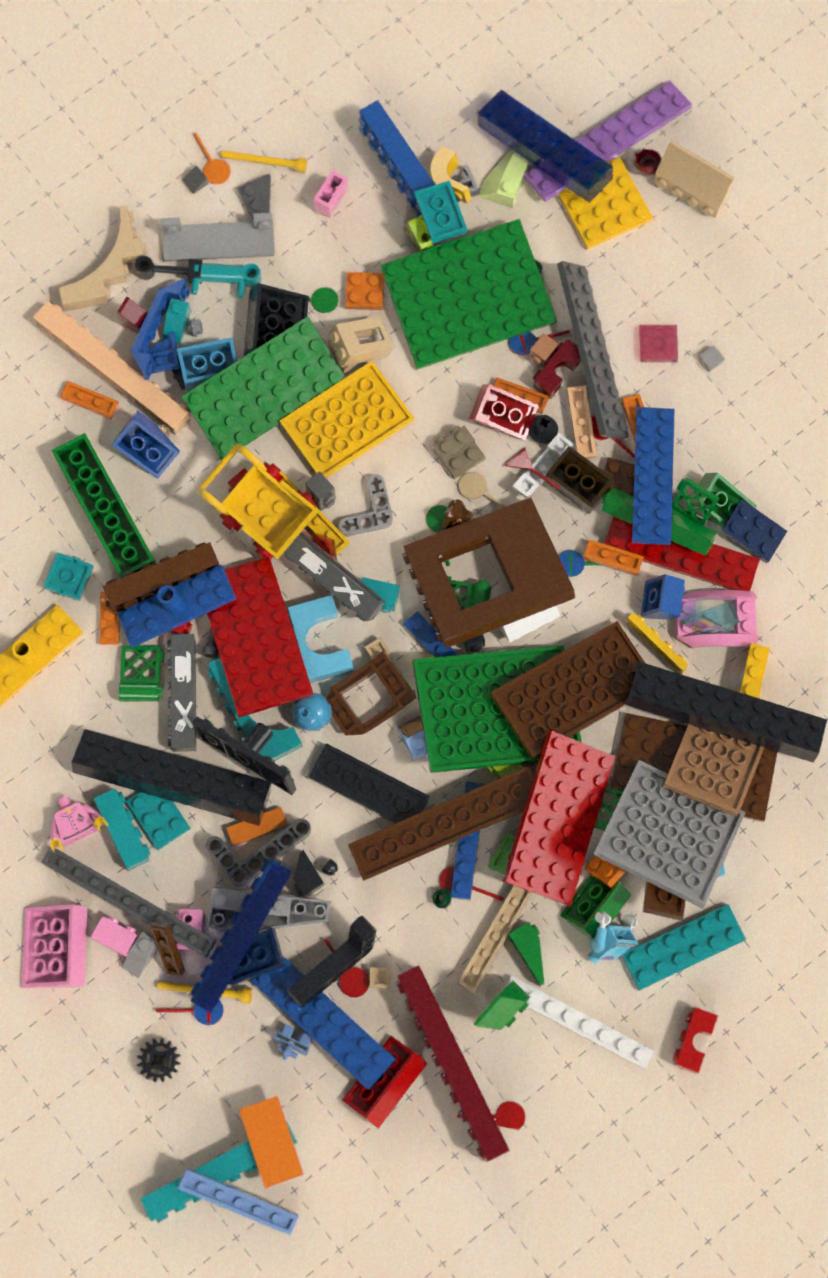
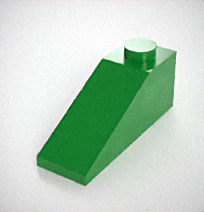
M527 922L511 932L508 937L541 987L544 985L540 938L538 937L540 932L535 924L531 925L530 922Z

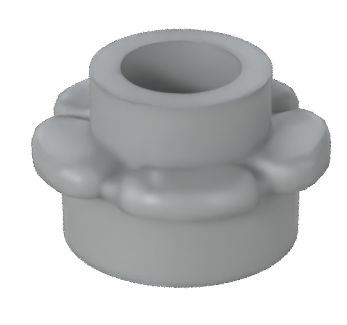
M193 318L191 323H188V329L190 334L198 337L199 334H203V325L200 319L195 320Z

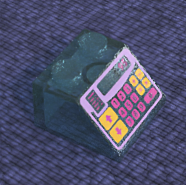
M732 601L703 610L681 620L683 625L701 634H721L733 630V625L740 623Z

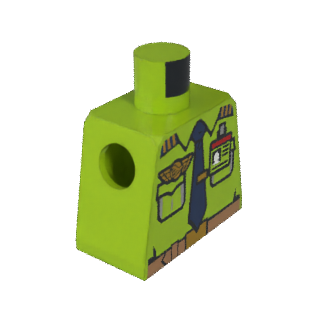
M422 215L406 224L403 230L417 252L434 247L435 243L431 242Z

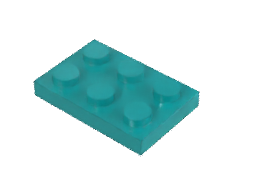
M450 180L414 191L432 243L468 232Z
M142 792L126 801L158 851L191 830L173 801Z

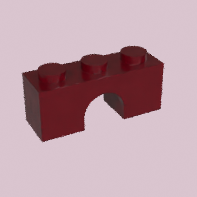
M568 338L564 343L561 342L557 346L553 357L549 356L542 371L538 370L533 376V387L541 393L548 395L549 399H552L563 383V379L556 374L555 370L559 367H567L574 371L581 362L578 346Z

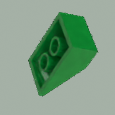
M718 472L705 473L698 484L720 498L708 520L721 528L739 500L742 499L752 507H757L755 503ZM707 497L702 498L705 505L712 504L713 502ZM697 498L690 499L692 506H700ZM702 510L696 511L699 515L704 517Z
M512 981L497 995L473 1024L477 1027L502 1030L505 1026L509 1028L516 1020L514 1015L518 1011L522 1013L529 1006L527 1001L530 996Z

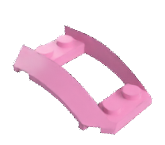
M691 591L683 595L682 612L680 617L675 618V638L685 642L690 648L715 646L749 647L751 643L756 644L759 635H756L755 600L758 597L754 591ZM734 600L735 634L696 635V630L690 628L693 627L690 624H696L694 622L696 621L695 601Z

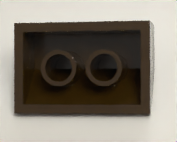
M570 446L566 448L546 473V477L559 486V489H556L588 514L602 500L603 495L614 481V478Z

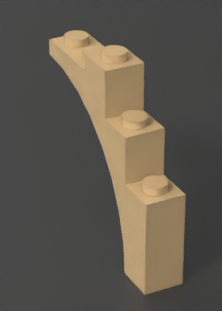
M127 205L120 206L121 221L119 234L115 246L107 259L87 277L73 284L59 287L62 306L65 311L107 304L108 296H111L109 286L126 283V276L129 275L128 265L135 264L139 257L148 254L146 243L142 244L141 237L137 238L136 228H132L131 223L134 222L133 212H129Z

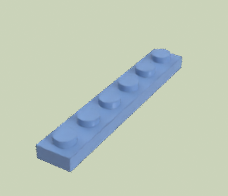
M188 1168L185 1169L178 1184V1189L288 1235H291L299 1217L294 1212Z

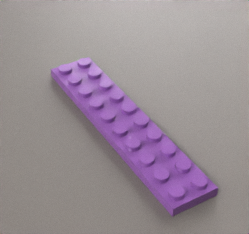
M669 80L525 172L524 179L546 202L565 188L578 182L582 177L592 173L691 109L692 103Z

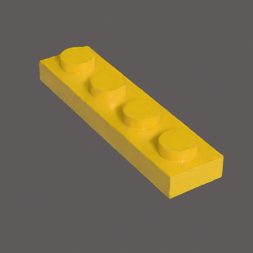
M633 612L627 618L626 623L679 674H683L687 670V660L682 655H677L670 643L662 641L659 638V633L654 628L650 629L645 624L646 621L642 616L636 615Z

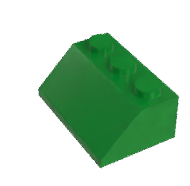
M590 875L573 897L571 906H567L560 916L590 939H594L597 934V927H600V923L595 920L596 913H607L611 917V923L632 894L618 881L610 888Z

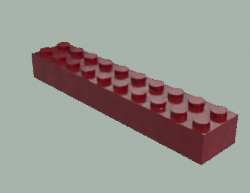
M418 965L398 975L396 986L400 994L405 993L407 998L404 1000L409 1012L413 1011L416 1016L413 1018V1021L418 1031L423 1030L425 1036L422 1039L427 1049L431 1048L434 1053L431 1055V1058L436 1068L440 1066L443 1071L440 1076L445 1086L449 1084L452 1090L449 1092L453 1103H458L461 1108L458 1113L463 1123L467 1121L470 1127L467 1132L472 1142L476 1140L479 1148L476 1150L481 1160L485 1159L486 1162H489L509 1152L510 1149L420 966Z

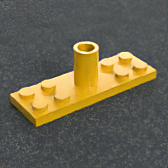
M56 605L0 655V707L84 634L81 628L59 605Z

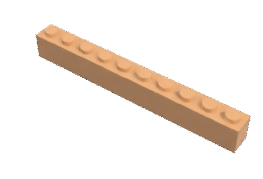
M47 301L34 315L35 323L177 435L191 419L189 409L182 403L180 405L176 403L175 398L170 393L166 392L165 394L160 390L161 387L156 382L145 380L140 370L136 371L128 360L119 358V354L113 348L108 349L105 347V343L96 336L94 338L90 335L91 332L82 325L80 327L76 324L77 321L68 314L66 316L62 313L63 310L54 303L52 305Z

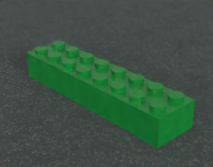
M86 433L52 449L51 451L120 578H124V575L129 572L136 573L141 571L146 565H155L154 557Z

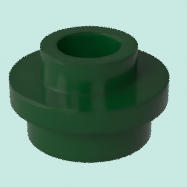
M439 889L433 894V902L438 908L444 909L450 905L452 896L449 890Z

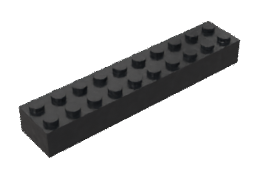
M640 661L637 665L626 701L628 706L814 763L819 755L827 724V719Z
M84 729L71 762L72 773L260 826L271 794L272 783L267 780Z

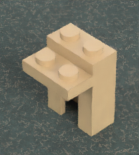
M380 316L336 324L329 332V348L333 352L343 374L348 373L356 363L387 358L394 349ZM376 329L379 330L383 339L365 344H360L358 338L377 335Z

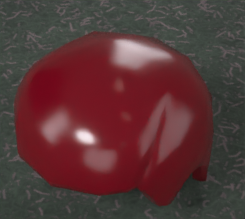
M643 148L640 153L634 154V165L638 172L643 175L656 173L662 160L659 152Z

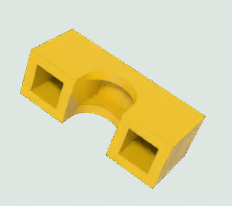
M754 643L750 644L738 692L759 698L770 647Z

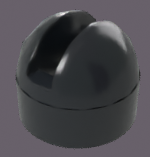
M330 858L321 871L328 876H333L338 871V865Z

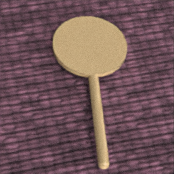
M470 472L460 479L459 491L465 498L477 499L484 495L502 508L506 507L505 504L486 493L487 483L481 474Z

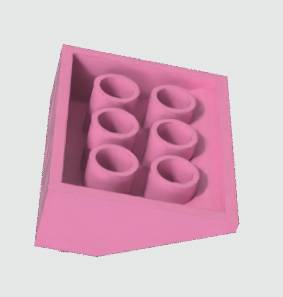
M60 905L25 908L22 988L85 987L87 907Z

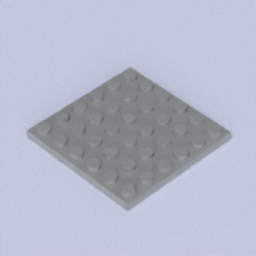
M639 760L593 855L703 909L746 812L740 810L738 816L735 817L664 788L663 786L668 774Z

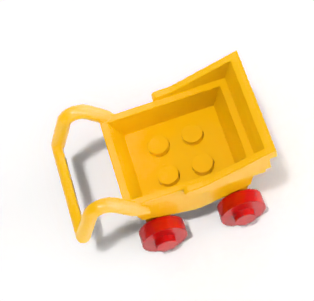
M237 443L200 485L197 493L221 512L219 517L224 520L222 524L229 530L233 528L237 532L242 529L255 540L252 545L257 548L255 552L262 558L267 556L271 560L273 557L279 559L319 512L316 508L317 505L313 502L315 498L307 491L302 493L300 490H297L296 492L282 480L284 477L279 473L281 470L275 464L263 463L246 447ZM239 452L254 466L226 499L220 503L205 489L232 457Z

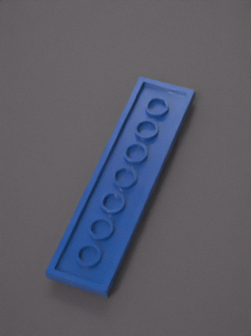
M637 407L632 543L671 545L675 409Z
M284 956L283 959L286 967L255 977L251 981L368 1090L396 1060L323 992L308 1005L301 1008L288 994V990L305 975Z

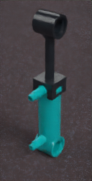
M141 256L135 262L137 274L143 280L153 278L155 272L187 275L189 283H192L191 293L193 295L197 294L199 284H202V281L238 284V298H243L245 285L253 288L256 284L261 283L260 269L253 263L242 266L203 263L199 259H189L188 267L155 265L148 256ZM143 266H149L147 270L141 269ZM251 273L256 274L253 278L248 277Z

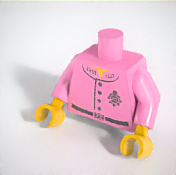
M65 796L57 801L61 810L54 814L55 819L51 823V841L49 845L53 853L56 847H60L63 850V845L66 847L96 831L100 832V826L102 824L108 826V823L98 810L88 804L81 805L80 802L72 805L69 797Z

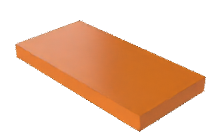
M278 1096L239 1109L264 1188L266 1189L304 1175Z

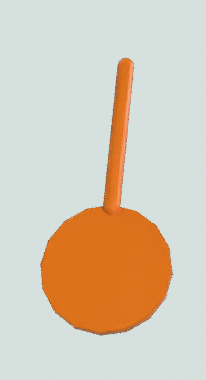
M195 132L193 135L209 160L204 167L203 174L207 177L209 183L219 185L226 182L231 172L229 165L221 159L212 160Z

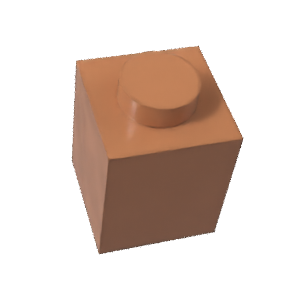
M543 333L530 349V359L535 364H540L544 367L547 358L556 353L555 349L558 343Z

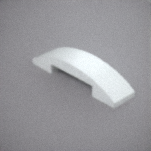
M558 433L549 443L543 454L532 465L533 468L546 476V473L568 446L572 448L573 443ZM528 470L517 480L512 488L525 498H529L545 480L531 470Z

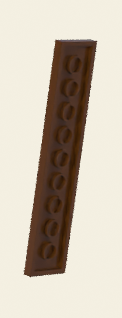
M527 766L348 844L363 881L524 812L534 779L530 767Z

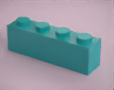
M114 788L95 797V803L102 817L108 823L107 828L127 870L130 871L149 862L148 855L151 852L147 844L143 845L140 840L143 835L139 827H134L132 823L134 816L131 810H126L123 804L126 802L122 791L118 793Z

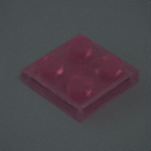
M677 325L639 326L640 362L678 361Z

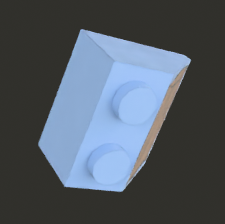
M421 715L397 726L413 761L426 756Z

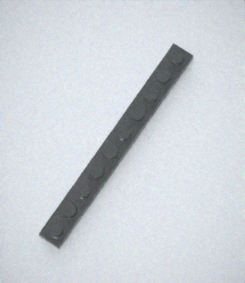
M51 847L49 848L41 863L148 925L153 921L169 924L174 939L205 958L208 957L216 943L215 939L57 848L54 849V853Z

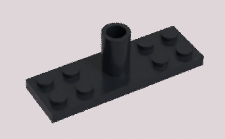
M198 716L194 719L193 725L201 741L288 794L293 795L297 790L294 779L290 774L291 771L286 766H279L271 757L267 755L264 757L259 754L273 736V732L267 726L257 723L241 743L229 736L228 732L223 728L218 729L214 727L213 723L205 718L203 720Z

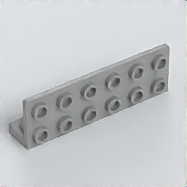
M272 213L253 214L254 221L194 225H181L179 217L161 218L164 261L274 256Z

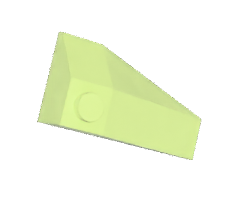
M519 138L484 179L478 197L513 208L524 180V174L527 172L537 144Z

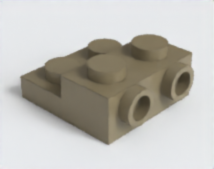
M465 425L461 428L460 426L454 427L450 431L451 434L446 438L444 436L439 437L435 440V445H433V451L454 480L486 460L485 455L479 449L475 439Z

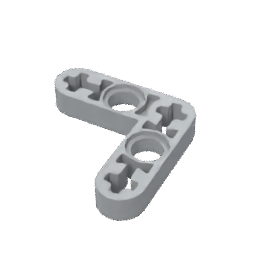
M376 474L368 479V490L373 512L346 517L339 522V531L344 536L386 529L392 525V512L382 476ZM374 480H377V482L380 483V492L376 493L375 486L371 485L373 484ZM382 497L386 502L384 505L378 506L375 504V499ZM382 515H385L386 518H389L387 519V523H383V521L380 520L382 518ZM373 517H376V520H380V521H377V525H376V526H374V519H373ZM363 519H369L371 525L364 528L360 522ZM354 521H357V526H358V529H357V530H356V527H355V526H352V525H355V522H354ZM345 523H348L349 526H352L350 527V531H346V529L343 528L345 527Z

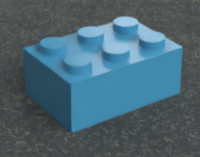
M232 338L177 349L186 391L192 390L237 361Z

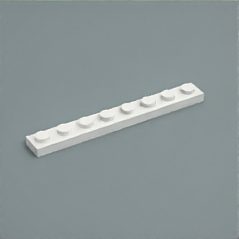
M511 976L506 987L512 981L520 986L530 996L527 1001L529 1004L528 1008L644 1070L646 1069L654 1053L653 1050Z

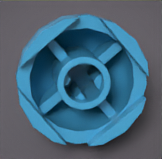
M313 693L314 695L294 702L292 717L295 724L301 729L319 731L330 722L332 707L321 694Z

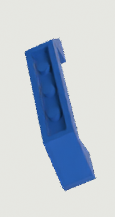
M181 279L158 290L131 348L134 360L145 380H149L156 368L152 355L148 354L149 345L155 339L156 330L162 323L163 315L168 310L171 298L185 302V299L189 297L190 289L185 279Z

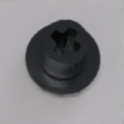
M548 415L536 416L531 424L529 436L533 439V442L536 441L540 445L549 444L558 434V425Z

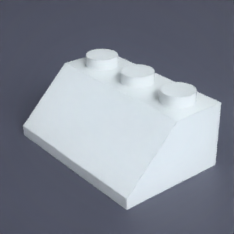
M554 606L499 629L505 638L512 642L529 632L535 631L538 627L552 622L560 614L557 606Z

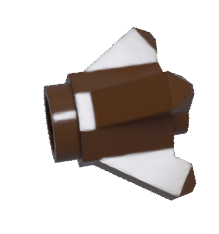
M455 499L449 502L448 509L444 513L445 519L441 526L442 531L467 522L472 518L473 514L466 509L462 500Z

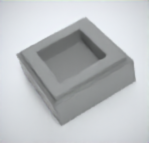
M714 345L699 355L700 361L710 372L725 362V358Z

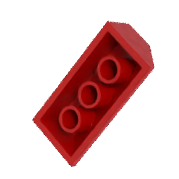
M390 1036L382 1047L396 1060L369 1090L357 1080L342 1099L343 1102L378 1129L428 1064L417 1053L393 1036Z

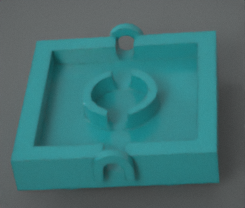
M57 553L43 587L62 597L66 596L80 601L94 566L81 561L76 556L70 557Z

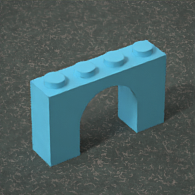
M330 595L288 607L290 622L293 625L294 634L310 683L354 671L348 649L321 655L313 652L306 644V636L312 626L338 618L333 596Z

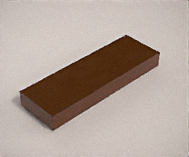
M153 921L149 926L165 972L182 976L186 971L170 925Z

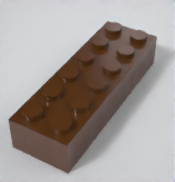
M200 543L192 550H183L175 557L163 558L158 564L153 566L152 564L146 565L141 571L136 573L129 572L124 575V578L119 580L112 579L106 582V585L102 587L114 615L117 616L118 612L157 595L159 589L165 585L174 587L219 566V561L211 543Z

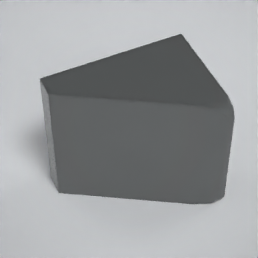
M195 166L183 179L193 194L208 185L207 177L198 166Z

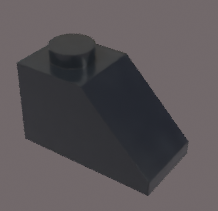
M302 850L299 854L294 875L296 884L293 887L298 895L303 894L304 897H308L324 887L325 884L305 851Z

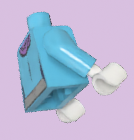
M600 912L596 913L595 920L600 923V927H597L596 937L590 941L593 951L588 954L589 959L593 963H597L599 960L613 961L638 945L632 928L638 923L634 916L629 914L624 916L623 923L627 927L607 926L611 921V917L605 912L602 914Z

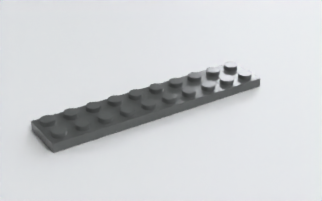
M561 261L557 263L600 436L624 440L629 437L628 427L625 423L623 408L620 404L619 392L616 388L610 357L607 353L606 341L603 337L597 306L592 294L593 290L588 278V271L586 266Z

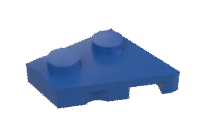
M173 332L169 334L167 339L161 343L158 342L148 351L156 365L154 373L180 368L176 335Z

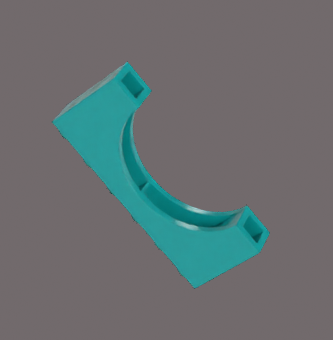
M219 657L208 663L210 669L207 672L212 681L216 679L219 685L216 687V690L220 697H225L227 703L224 705L229 714H234L236 719L233 722L238 731L242 730L244 734L242 740L244 741L257 723L249 715L238 717L223 664ZM294 727L283 730L270 729L273 732V736L259 754L264 757L267 755L274 761H277L302 748L303 745Z

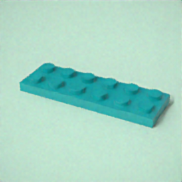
M729 904L629 950L622 957L640 991L744 942L746 938Z

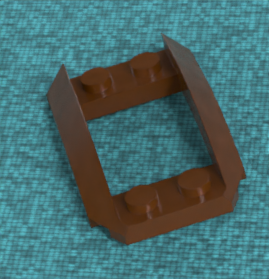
M382 651L376 658L370 660L344 680L330 687L331 690L326 700L332 707V717L345 736L366 734L417 698L415 690L411 689L393 663V658L385 651ZM376 673L395 702L362 724L342 694Z

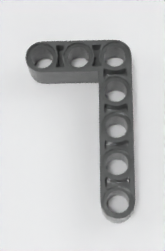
M303 818L294 821L241 863L220 837H210L206 842V848L231 882L237 887H243L305 840L311 833V826ZM300 824H304L307 826V831L299 833L297 832V827ZM283 837H291V843L283 845L281 843ZM214 842L221 843V847L217 851L211 850V844ZM269 848H273L276 850L275 856L267 857L266 851ZM231 857L233 859L232 864L224 866L222 864L224 858ZM254 860L260 862V867L256 870L250 868V863ZM239 872L245 874L241 882L234 880L235 875Z

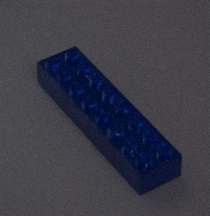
M502 89L477 113L479 127L588 203L613 179L612 165Z
M275 857L264 862L260 869L263 874L261 877L257 876L250 887L253 890L251 895L247 894L240 905L243 907L242 911L234 915L230 922L233 925L231 930L227 929L220 940L223 943L222 946H218L210 957L212 960L211 965L207 964L200 975L203 978L201 983L198 981L191 990L190 995L193 996L190 1000L191 1002L212 1013L295 868Z

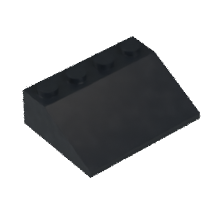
M261 283L249 290L244 356L307 317L309 296Z

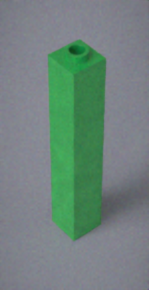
M612 488L609 493H605L601 500V503H603L601 511L632 524L633 496L615 488ZM672 513L671 541L707 555L712 548L717 531Z

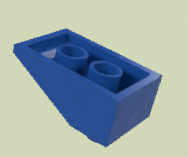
M139 410L135 412L119 432L112 444L113 447L157 479L180 453V450L161 429Z

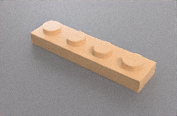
M586 385L567 387L576 451L586 459L597 458Z

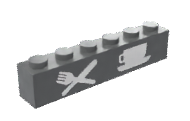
M301 532L284 552L286 559L291 562L294 561L299 565L298 568L302 572L313 577L315 583L327 588V592L331 596L339 598L344 607L356 612V616L360 620L366 622L374 620L385 605L386 601L304 533Z
M171 634V640L167 641L168 652H171V659L167 661L168 671H171V678H168V689H171V697H168V708H171V716H168V727H171V735H168V746H171L173 752L197 751L196 729L193 725V721L196 718V638L194 634Z

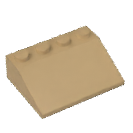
M671 140L656 171L654 182L659 187L671 191L674 196L683 198L689 205L698 207L706 215L716 218L728 200L735 177Z

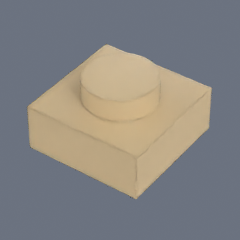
M381 637L365 646V650L372 660L382 651H385L389 656L391 655L390 650Z
M370 967V988L390 989V968Z

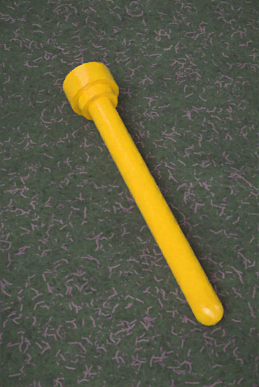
M221 151L220 153L222 158L292 167L301 173H305L307 168V158L299 157V159L289 160L231 151Z
M162 981L157 983V988L161 990L235 998L238 1001H242L243 1004H251L252 988L244 987V989L236 991Z

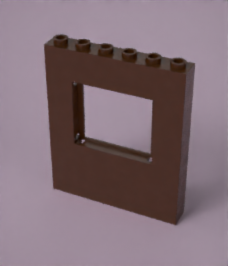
M531 497L403 546L405 553L402 556L405 564H410L411 569H409L411 578L412 580L416 579L418 583L415 585L419 596L423 595L425 600H422L425 611H430L431 616H429L431 625L432 627H437L438 632H435L439 643L443 642L445 648L575 599L574 588ZM490 544L511 591L462 610L442 562Z

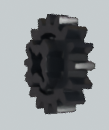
M155 1038L153 1039V1044L146 1042L147 1048H140L143 1054L137 1056L141 1060L137 1066L143 1067L140 1073H147L146 1079L149 1080L153 1077V1082L157 1083L158 1078L165 1082L166 1076L172 1079L171 1073H178L175 1066L181 1065L177 1061L181 1054H175L178 1048L176 1046L171 1048V1041L165 1044L164 1038H161L160 1043ZM164 1047L167 1050L158 1052L155 1048ZM149 1053L150 1061L146 1064V1057ZM156 1056L163 1057L161 1060L162 1065L155 1064L157 1061ZM172 1056V1064L169 1068L168 1059ZM160 1069L163 1073L154 1074L151 1071Z

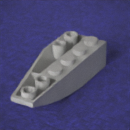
M214 886L212 889L208 928L253 932L270 928L276 929L329 922L331 901Z

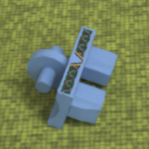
M287 1024L282 1027L280 1032H276L274 1036L275 1042L287 1047L285 1048L280 1045L278 1051L284 1053L282 1059L286 1061L289 1056L296 1059L298 1055L296 1052L307 1056L310 1049L311 1036L301 1033L298 1041L291 1038L294 1028Z

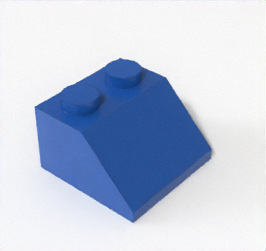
M664 574L645 581L641 616L647 619L664 620L680 617L683 609L682 598L685 593V580Z

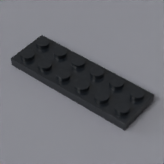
M327 743L308 776V779L394 823L423 812L430 799L429 795Z

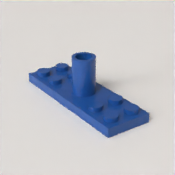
M221 564L174 587L170 585L161 587L157 595L118 612V616L128 642L134 648L236 600V596Z

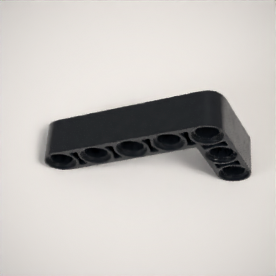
M363 915L358 917L350 926L348 940L298 980L288 990V994L301 1008L308 1005L370 953L374 947L377 929Z

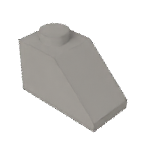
M142 932L130 949L122 968L139 978L158 951L155 940Z

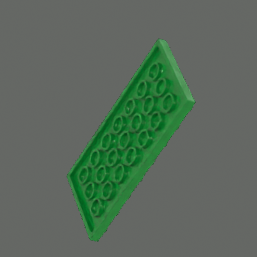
M307 316L181 397L222 460L235 444L239 443L246 446L279 425L281 419L346 377L312 321Z

